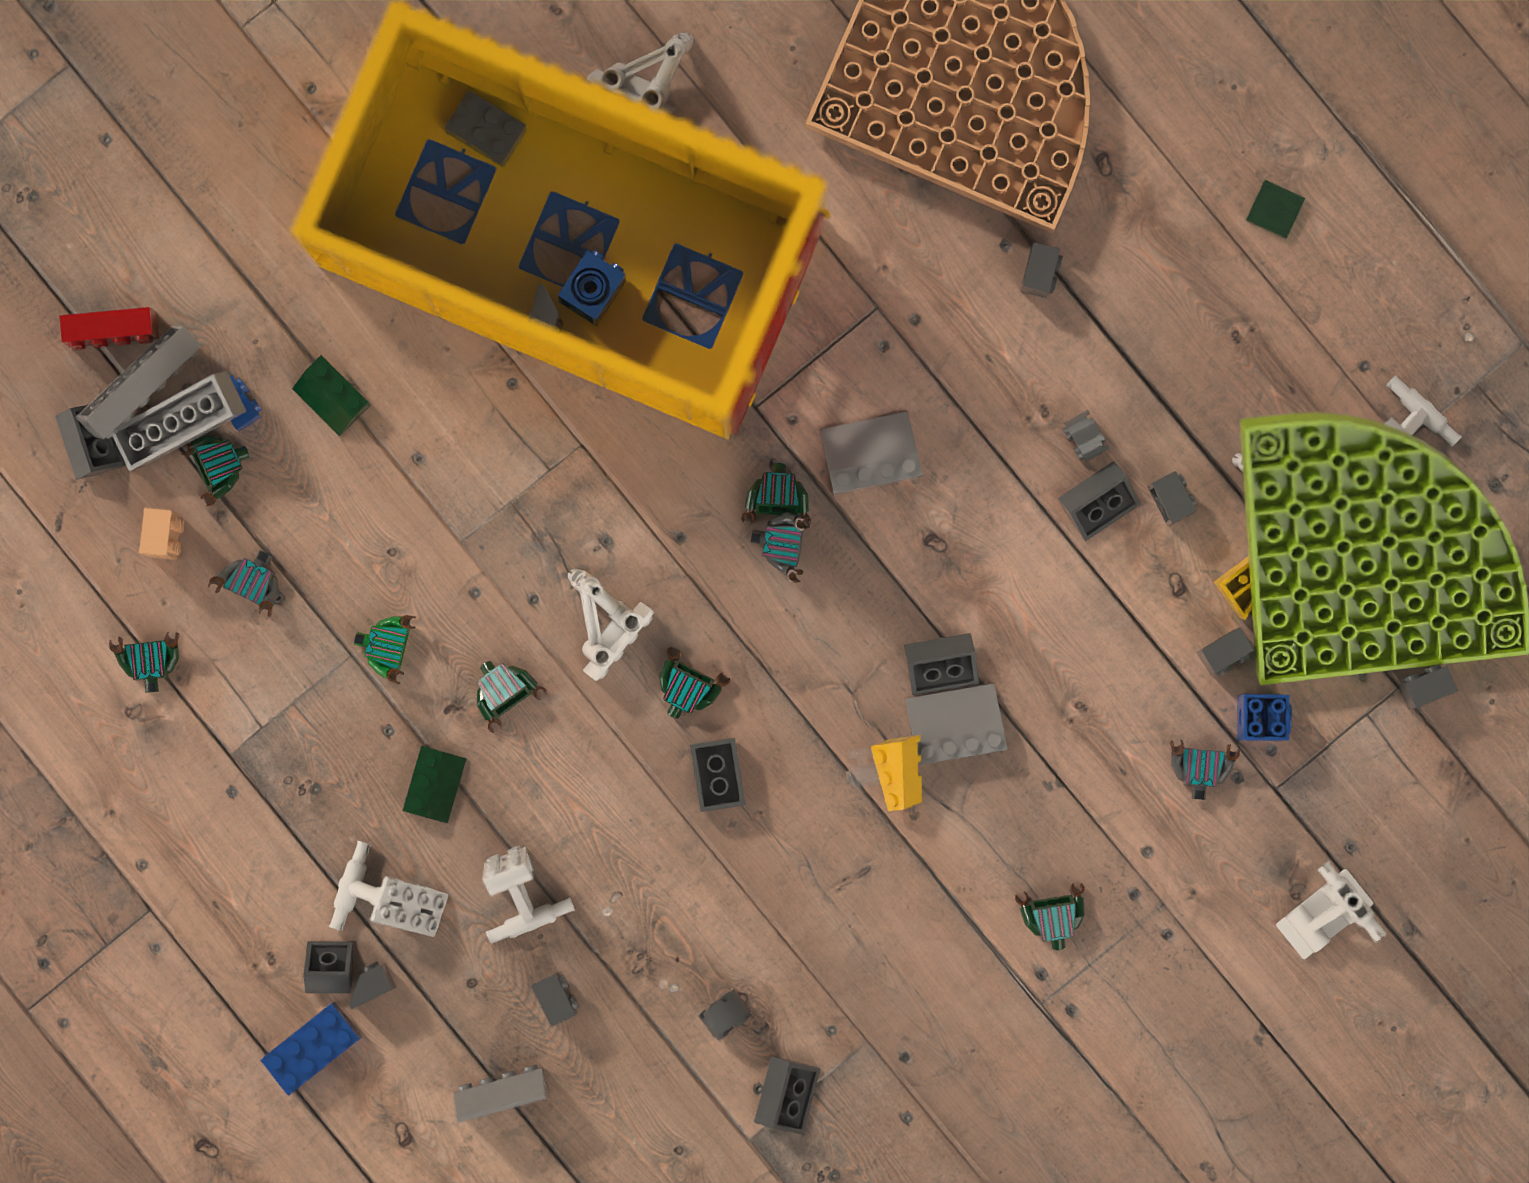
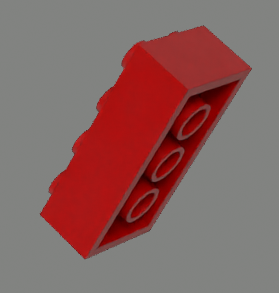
M150 307L59 315L61 342L67 345L68 348H72V350H84L86 345L95 346V348H106L108 343H114L117 346L131 345L130 341H138L139 344L153 343V339L159 338L157 313Z

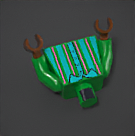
M392 616L378 621L376 626H371L370 634L357 632L354 645L366 648L364 657L368 658V665L378 675L387 678L395 684H400L396 680L397 675H404L400 668L409 631L416 627L410 625V620L412 618L416 619V616Z

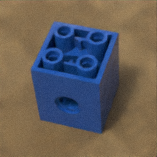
M587 250L558 294L559 303L597 326L625 284L626 274L623 273L624 269L615 263H612V265L608 264L602 254L597 251L591 253ZM588 287L596 288V292L593 294H588L585 290Z
M1243 694L1237 696V741H1289V734L1292 728L1290 695Z

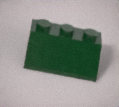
M322 355L304 371L292 388L339 437L371 406Z
M421 746L402 811L448 824L467 758Z

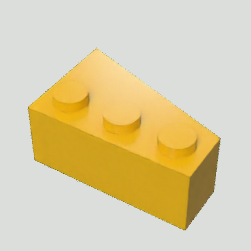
M1249 556L1213 582L1237 616L1243 620H1246L1252 609Z
M920 735L888 739L871 746L888 811L904 810L922 802V776L918 774V763L921 762V755L918 754L917 743L920 742Z

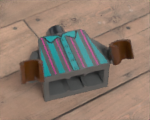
M785 512L768 521L766 531L753 530L751 543L763 545L762 556L778 571L786 575L790 583H799L801 581L796 578V575H803V570H795L794 567H797L799 563L803 530L810 528V526L805 525V521L809 520L810 517L808 515L799 516Z
M259 550L254 562L246 558L236 560L226 566L217 576L212 577L208 584V588L212 584L218 586L215 593H219L224 584L223 588L258 604L259 614H261L262 610L267 609L268 617L272 615V607L279 595L278 580L274 576L275 572L266 568L271 555Z
M1171 740V767L1177 778L1183 781V785H1193L1192 799L1205 800L1206 787H1217L1218 784H1222L1231 773L1236 759L1240 756V747L1238 746L1236 752L1230 751L1231 744H1228L1227 751L1223 752L1185 748L1183 740H1180L1181 744L1175 747L1173 740Z

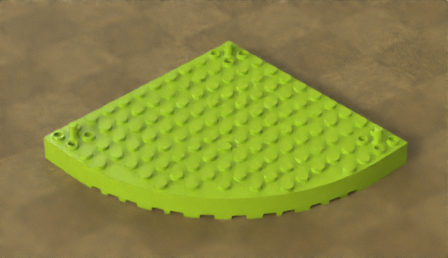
M1297 413L1240 419L1256 676L1260 685L1529 654L1527 587L1516 548L1513 545L1508 530L1488 498L1475 482L1451 459L1428 443L1400 429L1377 421L1349 415Z

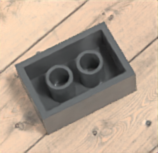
M468 90L445 126V131L453 138L504 168L526 133L527 128L524 123Z
M735 738L690 745L700 812L745 805Z

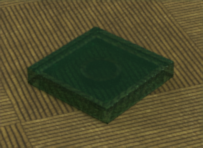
M1264 180L1245 221L1286 240L1305 198L1268 180Z

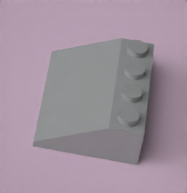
M908 411L820 429L833 495L922 477Z
M994 684L905 699L911 735H920V742L917 743L918 754L921 755V762L918 765L1007 750Z
M536 1064L525 1067L523 1073L516 1074L515 1071H510L502 1074V1078L498 1080L489 1077L480 1080V1085L472 1087L471 1083L458 1086L459 1090L454 1092L457 1123L546 1099L550 1091L543 1067L537 1068Z

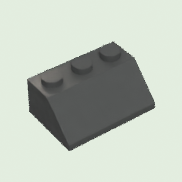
M88 405L69 408L55 416L76 480L93 477L126 466L113 436L109 439L93 437L75 418Z
M1114 461L1058 498L1065 513L1084 541H1087L1141 505L1126 474Z
M971 633L904 645L912 695L979 684L976 654Z
M771 1056L754 1123L771 1129L804 1134L821 1068Z

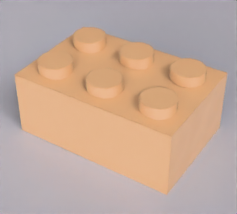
M144 508L139 553L151 558L177 560V555H181L182 542H179V535L184 531V520H181L182 516L171 510Z

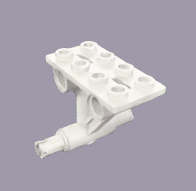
M687 32L674 35L665 46L626 65L616 63L605 72L596 69L588 75L587 80L591 81V84L595 81L605 85L606 89L612 93H615V91L625 93L631 101H644L650 105V109L657 112L659 109H662L673 115L676 108L666 104L671 88L670 82L682 56L691 49L694 41L691 34L688 35ZM663 60L656 77H653L651 82L634 74ZM613 73L618 76V79L614 78ZM653 93L657 94L658 99L654 98Z
M1397 375L1386 384L1387 387L1401 398L1399 400L1401 401L1400 403L1411 414L1401 425L1393 418H1390L1385 425L1413 435L1423 424L1432 433H1438L1451 447L1462 437L1447 424V418L1436 410L1432 403L1420 395L1415 388L1410 389Z
M572 569L570 571L573 573H568V580L581 594L588 640L584 643L582 651L590 662L583 671L592 679L598 681V679L606 676L609 671L608 667L621 658L624 648L636 640L640 629L646 627L651 622L654 611L642 602L634 610L630 609L625 603L616 600L603 589L600 582L584 570ZM595 603L608 613V617L612 619L601 633Z
M357 841L353 858L347 862L343 877L338 884L339 889L334 901L336 909L329 927L339 931L344 930L348 913L353 911L358 897L370 902L374 906L371 921L434 937L446 905L448 894L423 885L406 883L388 876L384 878L381 887L376 888L363 883L367 870L365 862L372 845Z
M513 847L507 851L508 854L501 857L499 854L491 856L484 863L483 882L490 896L509 890L519 915L507 919L504 925L486 931L490 944L507 937L514 939L518 935L555 922L557 917L575 911L570 897L553 905L547 903L537 908L533 907L524 886L525 882L534 879L531 872L534 868L526 847Z
M1329 861L1323 864L1324 867L1318 868V872L1326 879L1327 883L1276 923V927L1302 959H1306L1312 953L1322 949L1330 942L1333 936L1353 922H1356L1360 927L1363 926L1375 942L1381 939L1380 936L1384 937L1387 934L1374 918L1375 913L1370 908L1373 905V901L1347 869H1343L1338 873Z

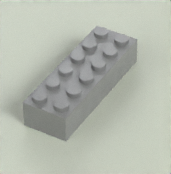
M172 325L75 418L93 437L100 439L111 438L117 432L116 427L120 423L128 422L134 415L132 412L138 406L141 408L146 405L150 400L149 396L154 391L159 392L167 384L165 381L170 376H176L183 369L181 365L184 362L193 360L199 354L197 350L201 345L184 326Z
M223 371L205 378L130 419L128 422L117 426V432L113 435V438L129 471L145 467L247 411L228 372Z

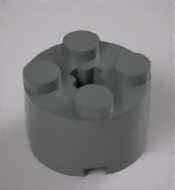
M1088 410L1065 422L1066 427L1062 428L1068 440L1075 441L1077 447L1073 449L1080 461L1085 459L1086 462L1110 449L1108 445H1102L1105 439L1094 419L1087 418L1090 415Z
M735 989L726 993L711 1004L708 1010H704L698 1015L712 1036L716 1037L718 1041L728 1035L734 1027L738 1028L745 1023L746 1019L751 1016L750 1009Z

